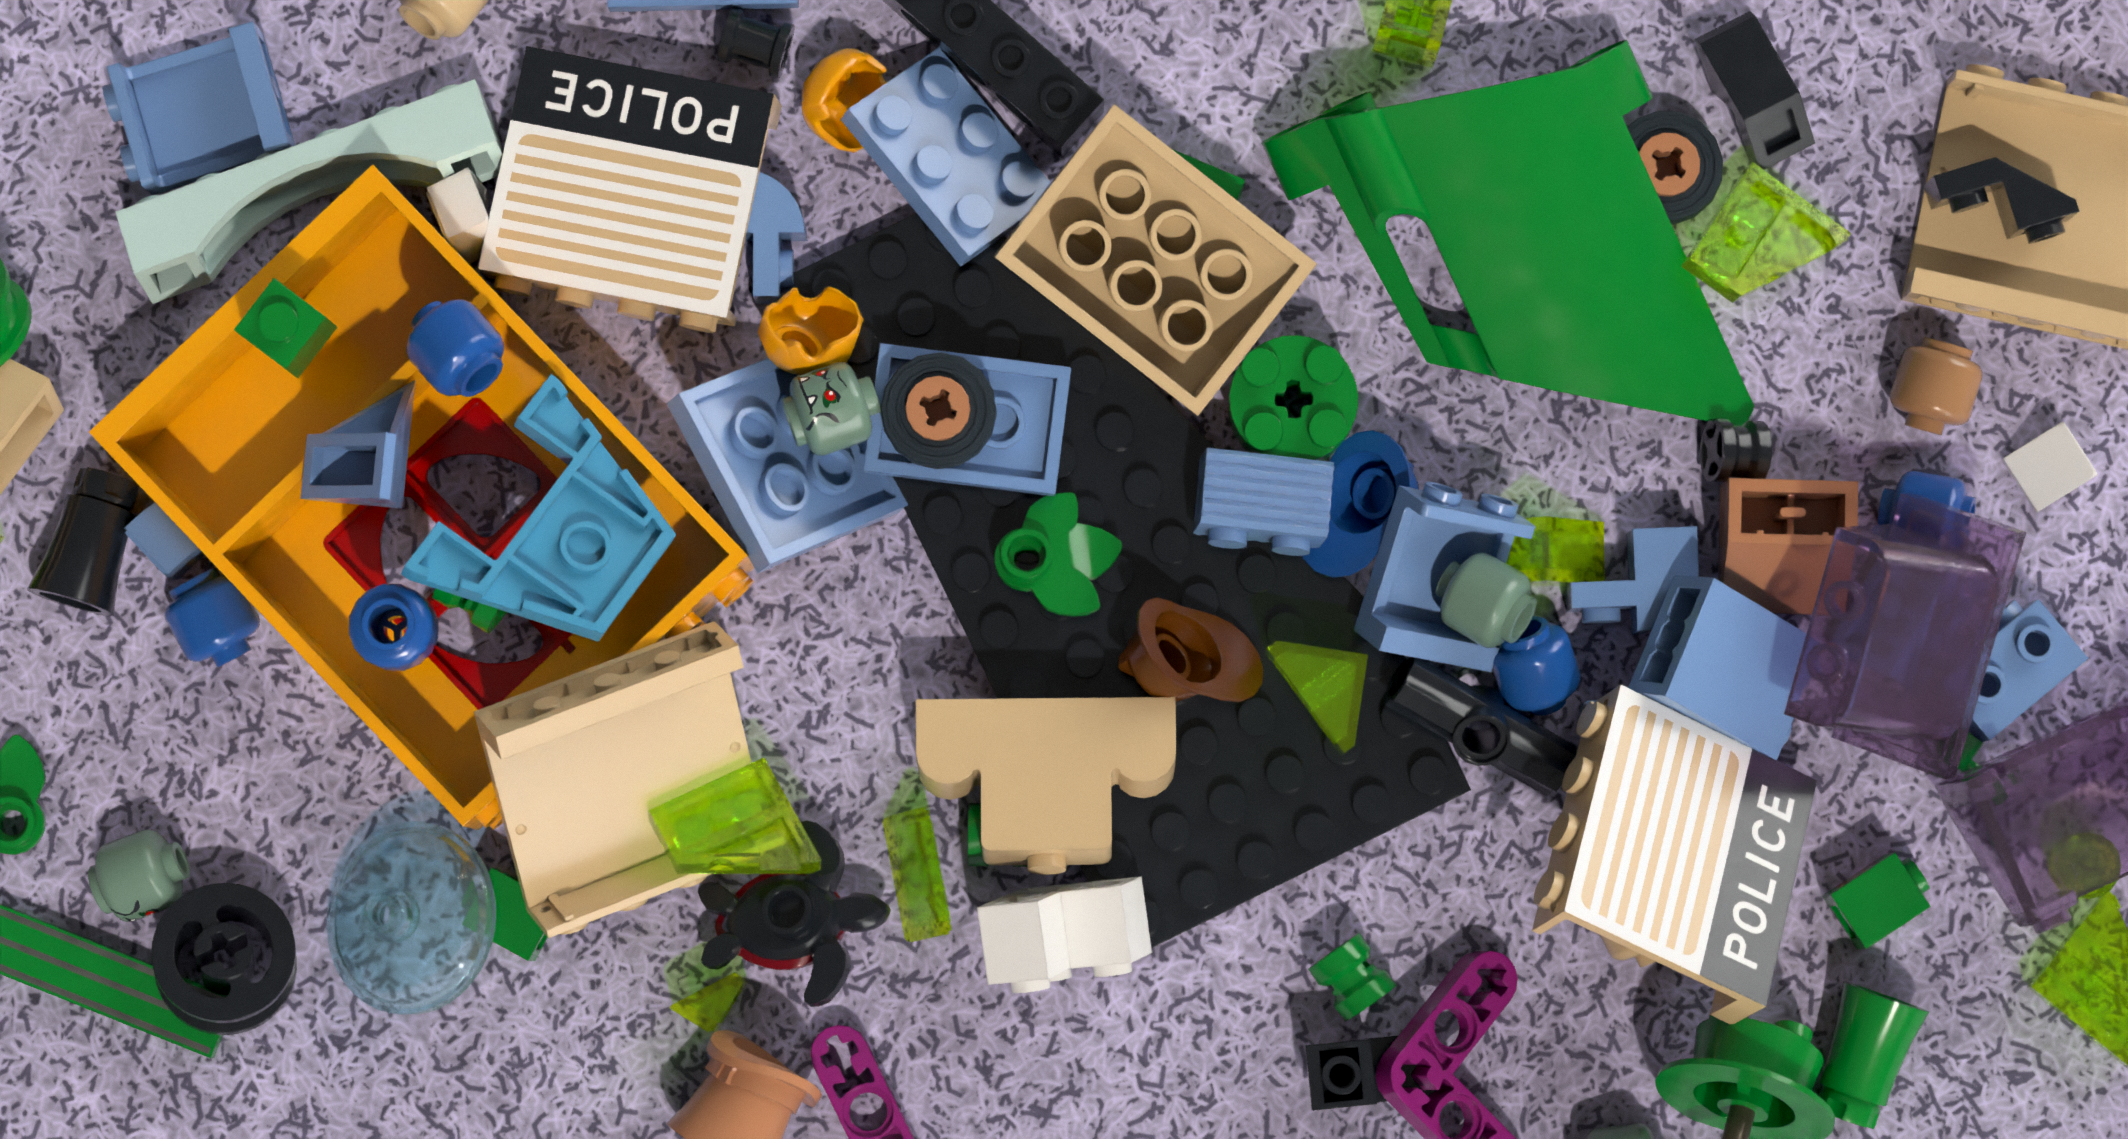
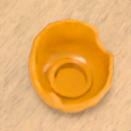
M857 48L840 49L816 63L802 87V115L807 126L814 134L837 150L855 153L863 149L862 145L841 121V118L848 108L887 83L882 76V73L884 74L887 71L886 67L869 53L862 52Z
M827 287L814 298L804 297L799 293L798 288H792L777 303H771L765 307L757 333L768 358L777 367L789 373L802 375L837 362L846 363L857 341L863 317L856 302L836 288Z

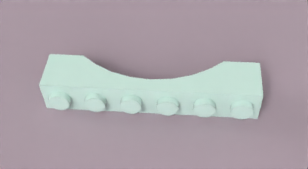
M474 79L460 85L454 84L442 87L433 95L400 107L385 108L371 118L344 128L323 131L314 139L290 148L266 152L252 162L225 172L204 175L197 179L195 183L168 193L144 197L135 205L115 213L133 273L152 304L213 282L229 259L258 231L286 212L321 196L346 190L372 164L391 184L429 187L467 167L482 183L498 177L503 148L490 110Z

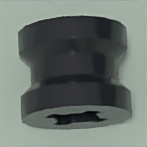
M1710 419L1704 428L1700 444V463L1704 477L1709 482H1725L1730 476L1766 479L1772 459V440L1768 425L1764 421L1751 420L1746 421L1742 426H1733L1728 419Z

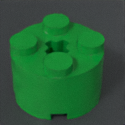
M1299 335L1281 336L1271 339L1249 352L1236 370L1228 398V417L1231 429L1247 452L1324 461L1332 456L1343 441L1346 440L1355 421L1358 408L1356 381L1350 367L1339 351L1317 339ZM1286 389H1297L1300 399L1309 400L1310 405L1302 407L1298 418L1288 417L1287 408L1276 406L1275 401L1284 398Z

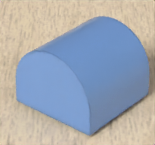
M156 503L147 507L125 527L127 530L125 534L165 576L172 580H179L204 555Z

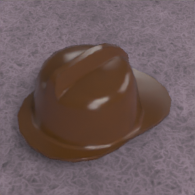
M1158 597L1146 600L1138 610L1137 629L1129 639L1127 648L1117 661L1120 671L1135 677L1152 697H1175V702L1197 694L1222 701L1241 702L1253 697L1263 682V666L1259 653L1249 638L1236 626L1215 615L1180 606L1172 601Z

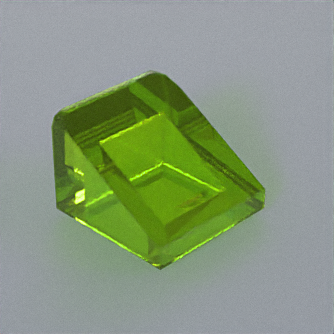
M734 972L672 1004L669 1008L708 1033L718 1031L746 986L747 981L745 979L747 977L739 972Z

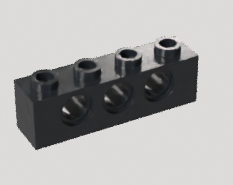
M882 0L935 48H940L951 62L1059 157L1063 158L1103 114L1104 99L992 0Z

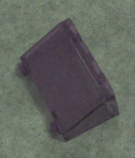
M2128 697L1935 785L1945 810L2019 927L2033 926L2036 934L2058 927L2072 919L2068 908L2077 904L2079 897L2128 875Z

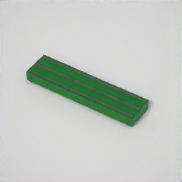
M0 904L1 975L208 1058L215 1057L223 1035L201 1032L180 1021L163 1002L157 989L151 963ZM181 976L192 989L200 994L217 998L227 996L215 994L206 989L203 984Z

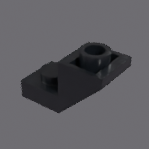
M1751 11L1695 39L1710 90L1733 110L1748 160L1755 168L1761 172L1815 144L1800 92L1757 17Z
M1996 157L1934 175L1924 185L1931 210L1949 204L1952 214L1961 213L1987 204L1989 200L1986 193L1992 191L2006 238L2010 239L2026 234L2028 244L2047 240L2065 233L2063 222L2070 220L2080 212L2076 199Z
M1399 1035L1305 1045L1312 1111L1388 1102L1377 1087L1376 1069L1383 1054ZM1402 1065L1401 1070L1406 1075V1079L1401 1085L1403 1088H1419L1428 1097L1437 1091L1423 1090L1413 1080L1411 1075L1416 1068L1415 1065Z

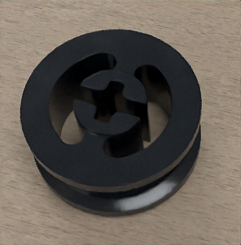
M216 883L196 888L180 897L168 908L160 919L153 936L151 958L159 994L167 1008L180 1021L193 1029L215 1035H233L250 1031L263 1025L276 1015L292 992L297 973V958L291 925L280 907L272 899L256 889L234 883ZM225 921L245 923L256 929L267 940L272 950V960L269 969L259 982H251L255 972V961L252 945L248 946L246 932L241 927ZM198 936L194 945V956L197 972L202 974L203 985L209 991L219 995H227L226 997L217 998L200 994L192 989L179 974L177 969L178 957L181 949L190 937ZM225 949L229 957H235L236 965L225 969L220 961H215L214 953Z

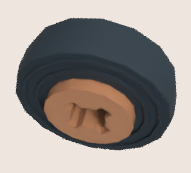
M1656 111L1636 118L1627 126L1671 224L1675 225L1695 218L1713 201L1722 182L1723 157L1715 136L1701 121L1682 112ZM1653 155H1655V156L1658 157V158L1663 157V156H1664V157H1668V158H1661V159H1658V160H1657L1656 158L1653 157ZM1675 163L1677 164V167H1678L1677 172H1678L1679 174H1681L1682 177H1680L1679 175L1676 174V166H1675Z
M942 352L917 356L899 367L885 386L880 407L884 432L895 450L915 465L933 469L960 466L978 455L992 436L997 416L994 392L982 371L963 357Z

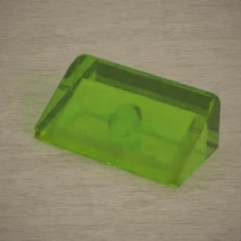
M922 807L887 816L883 819V828L905 940L907 942H916L951 935L950 931H953L931 812Z

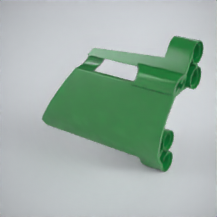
M1622 40L1584 57L1575 64L1555 72L1417 101L1377 107L1371 92H1365L1261 142L1288 201L1327 185L1330 186L1427 363L1472 371L1506 381L1704 421L1715 418L1728 419L1733 426H1742L1749 420L1755 406L1622 117L1653 98L1628 40ZM1404 214L1412 215L1425 222L1477 333L1429 323L1387 233L1386 222L1389 218Z

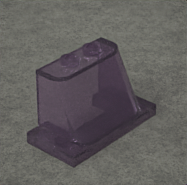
M1914 493L1900 494L1892 524L1837 527L1784 714L1815 726L1834 728L1831 738L1944 780L1955 778L2026 532Z

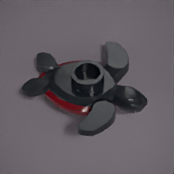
M806 820L798 822L794 827L795 833L807 856V871L798 868L769 870L743 885L735 894L715 882L704 883L698 887V894L707 911L718 915L715 922L717 936L707 942L701 961L706 968L715 970L725 967L737 955L752 964L773 970H794L813 964L811 977L804 993V1001L811 1007H819L829 1003L836 996L849 975L851 957L841 942L845 932L861 933L874 930L887 921L891 909L883 900L872 894L855 892L845 897L838 895L836 890L845 867L844 852L839 842L829 831L816 822Z

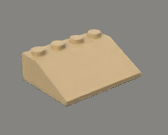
M1115 104L994 254L997 260L1197 416H1199L1317 265L1315 261Z

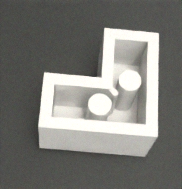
M1142 876L1022 888L977 907L988 985L1011 983L1012 993H1027L1050 988V982L1071 978V969L1093 967L1094 977H1108L1132 972V962L1152 953Z

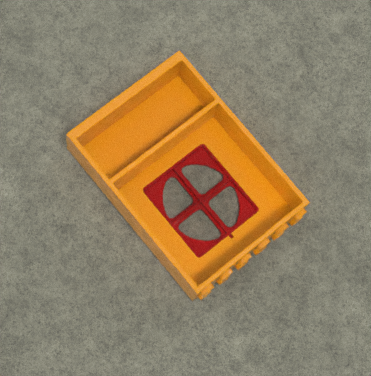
M373 164L89 431L95 440L463 827L480 830L483 826L485 828L490 826L494 830L503 823L474 711L705 625L706 623L701 618L719 601L726 608L729 607L754 582L748 575L754 569V566L749 556ZM273 278L337 326V329L299 378H296L234 331L235 327ZM450 300H466L475 305L500 333L504 343V352L501 359L503 367L497 379L481 393L470 397L441 394L433 388L411 363L406 352L408 337L413 330L411 322L418 311L431 302L440 301L443 304ZM552 374L567 389L566 397L584 420L589 418L601 434L600 442L622 471L625 469L629 471L676 533L674 540L599 642L528 619L541 633L543 645L537 653L520 661L508 663L477 662L451 654L436 645L432 653L420 665L404 671L385 670L365 661L354 649L348 634L349 615L355 602L367 590L381 584H388L382 563L381 546L384 523L391 507L300 499L307 434H322L416 380L404 497L412 498L436 524L440 521L491 559L497 560L568 466L514 427L518 416ZM454 456H495L515 462L536 473L540 478L541 487L538 493L495 534L490 537H481L430 485L427 476L431 467L443 459ZM431 593L426 599L433 605L439 619L449 608L432 598L433 593ZM396 618L391 622L397 625L404 621L405 618ZM387 628L389 638L394 641V631ZM407 628L402 631V637L404 636Z

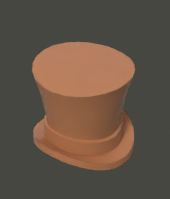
M719 1030L712 1034L706 1047L711 1059L705 1066V1069L710 1074L692 1097L666 1124L685 1139H782L791 1114L796 1115L802 1102L810 1107H815L822 1094L814 1084L788 1069L749 1038L734 1031Z

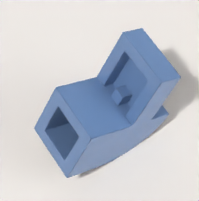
M759 172L745 241H753V297L757 304L777 303L782 297V288L794 287V251L782 250V241H808L802 213L792 194L780 182Z
M1697 526L1635 528L1630 530L1626 534L1629 580L1571 582L1565 587L1566 613L1582 612V623H1612L1621 621L1620 610H1630L1631 635L1652 631L1674 575L1698 576Z

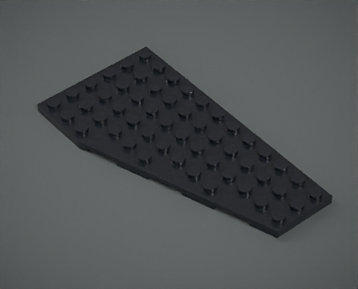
M915 213L794 272L795 288H798L802 296L814 298L822 293L825 288L833 287L856 302L863 317V323L851 356L846 364L853 369L857 379L870 376L874 387L880 343L1071 367L1056 494L1074 493L1078 502L1077 523L1103 529L1122 542L1121 553L1110 569L1097 579L1091 580L1099 597V610L1085 616L1058 615L1047 611L1039 603L1032 591H1018L1007 586L999 577L995 567V551L1001 539L1009 532L1022 528L1030 506L1047 495L892 476L908 503L904 510L997 699L1152 697L1141 687L1135 677L1120 671L1117 661L1127 648L1129 639L1137 629L1138 610L1146 600L1157 597L1172 601L1180 606L1215 615L1232 623L1249 638L1260 656L1263 666V682L1253 697L1241 702H1233L1197 694L1175 702L1176 762L1172 781L1164 791L1156 796L1147 798L1130 796L1121 790L1119 785H1113L1111 787V859L1108 863L1102 865H1080L1088 882L1142 876L1151 948L1471 791L1447 740L1384 705V694L1390 685L1392 676L1406 658L1404 655L1379 651L1354 631L1364 596L1344 576L1332 578L1318 573L1303 559V556L1282 555L1271 550L1272 543L1247 541V545L1244 548L1229 549L1208 544V535L1193 534L1199 459L1207 447H1215L1137 368L994 257V254L1007 239L1005 236L963 266H960L921 217ZM1027 552L1020 554L1015 559L1016 566L1022 570L1034 569L1039 563V559L1034 554Z

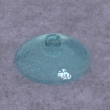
M417 821L400 822L386 826L368 836L351 852L334 881L326 916L327 940L333 963L339 976L351 992L373 1008L402 1015H419L440 1009L459 997L481 971L488 957L495 933L496 901L493 884L483 860L469 842L459 834L440 825ZM388 905L389 917L384 924V912Z

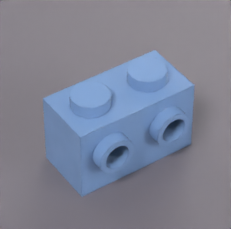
M2014 599L1985 623L1992 632L1974 648L1966 640L1945 655L1937 665L1943 674L1930 685L1971 734L1982 742L1990 741L2088 659L2039 599L2029 602L2023 607Z

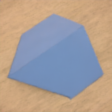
M416 380L322 434H307L300 499L403 509Z

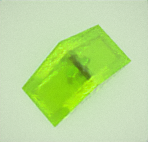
M1386 0L1372 52L1433 68L1442 42L1452 0Z
M1550 516L1525 518L1536 526L1532 539L1515 536L1506 564L1524 573L1529 578L1531 586H1567L1571 582L1605 581L1604 522Z
M1276 641L1266 649L1265 654L1342 756L1355 745L1368 654Z

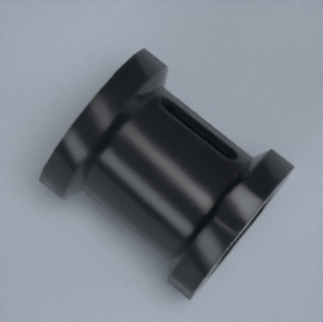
M733 7L723 30L718 50V61L729 63L732 59L766 68L768 69L769 76L780 79L792 45L795 25L784 22L780 27L744 17L742 9Z

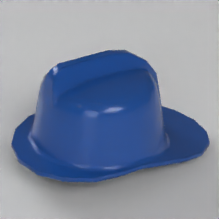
M1375 430L1356 432L1344 440L1329 461L1334 462L1328 537L1320 548H1310V554L1304 555L1303 559L1314 571L1332 578L1351 576L1368 566L1378 554L1399 485L1419 489L1418 481L1413 472L1414 465L1407 460L1403 448L1391 436Z

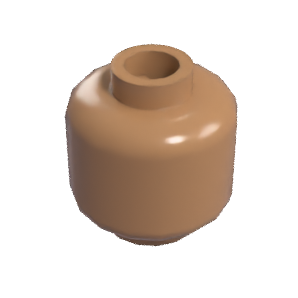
M1923 337L1921 346H1911L1903 351L1890 392V401L1895 408L1908 413L1904 425L1942 435L1945 424L1959 426L1969 421L1983 376L1981 367L1971 361L1972 350Z

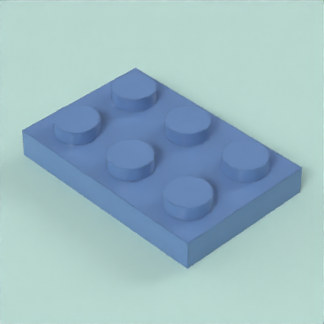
M937 48L848 108L841 118L844 125L960 266H963L1015 229L1050 184L1046 176L940 48Z
M880 343L874 387L880 407L885 386L899 367L917 356L942 352L963 357L982 371L993 389L997 416L992 436L978 455L960 466L933 469L915 465L898 453L884 432L881 413L872 415V433L867 440L864 463L865 473L1047 496L1056 495L1071 367Z

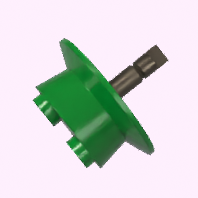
M1709 1015V1019L1699 1023L1696 1028L1693 1058L1669 1062L1659 1069L1656 1076V1089L1670 1106L1694 1121L1724 1130L1721 1139H1825L1832 1133L1835 1125V1115L1830 1106L1812 1091L1824 1064L1823 1056L1811 1043L1813 1031L1809 1027L1795 1021L1780 1020L1773 1025L1746 1017L1735 1024H1728Z

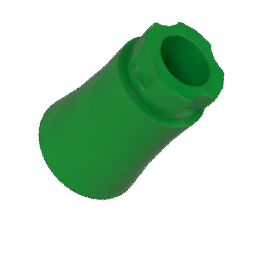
M1843 981L1838 1017L1828 1056L1818 1081L1823 1084L1818 1096L1830 1106L1836 1118L1865 1128H1875L1881 1109L1880 1105H1887L1896 1077L1908 1050L1929 1011L1883 993Z

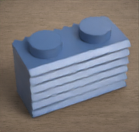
M1207 447L1199 459L1193 534L1208 535V544L1220 548L1239 549L1246 547L1247 541L1272 543L1271 550L1278 554L1290 556L1310 554V548H1320L1328 537L1334 462Z

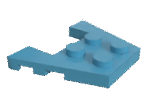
M551 374L518 416L514 427L568 465L497 560L491 559L438 521L405 564L401 575L408 580L599 642L670 546L676 533L627 469L622 471L600 442L601 434L589 418L585 420L566 397L567 389L558 378Z

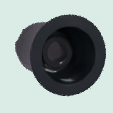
M89 467L80 468L74 483L73 492L66 496L56 529L44 558L27 587V591L58 604L98 615L114 616L118 578L128 536L125 534L127 531L125 527L135 517L131 511L138 496L139 485L129 479Z

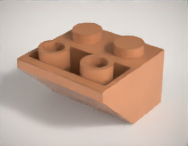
M1728 478L1720 485L1718 580L1774 614L1846 616L1858 544V481Z

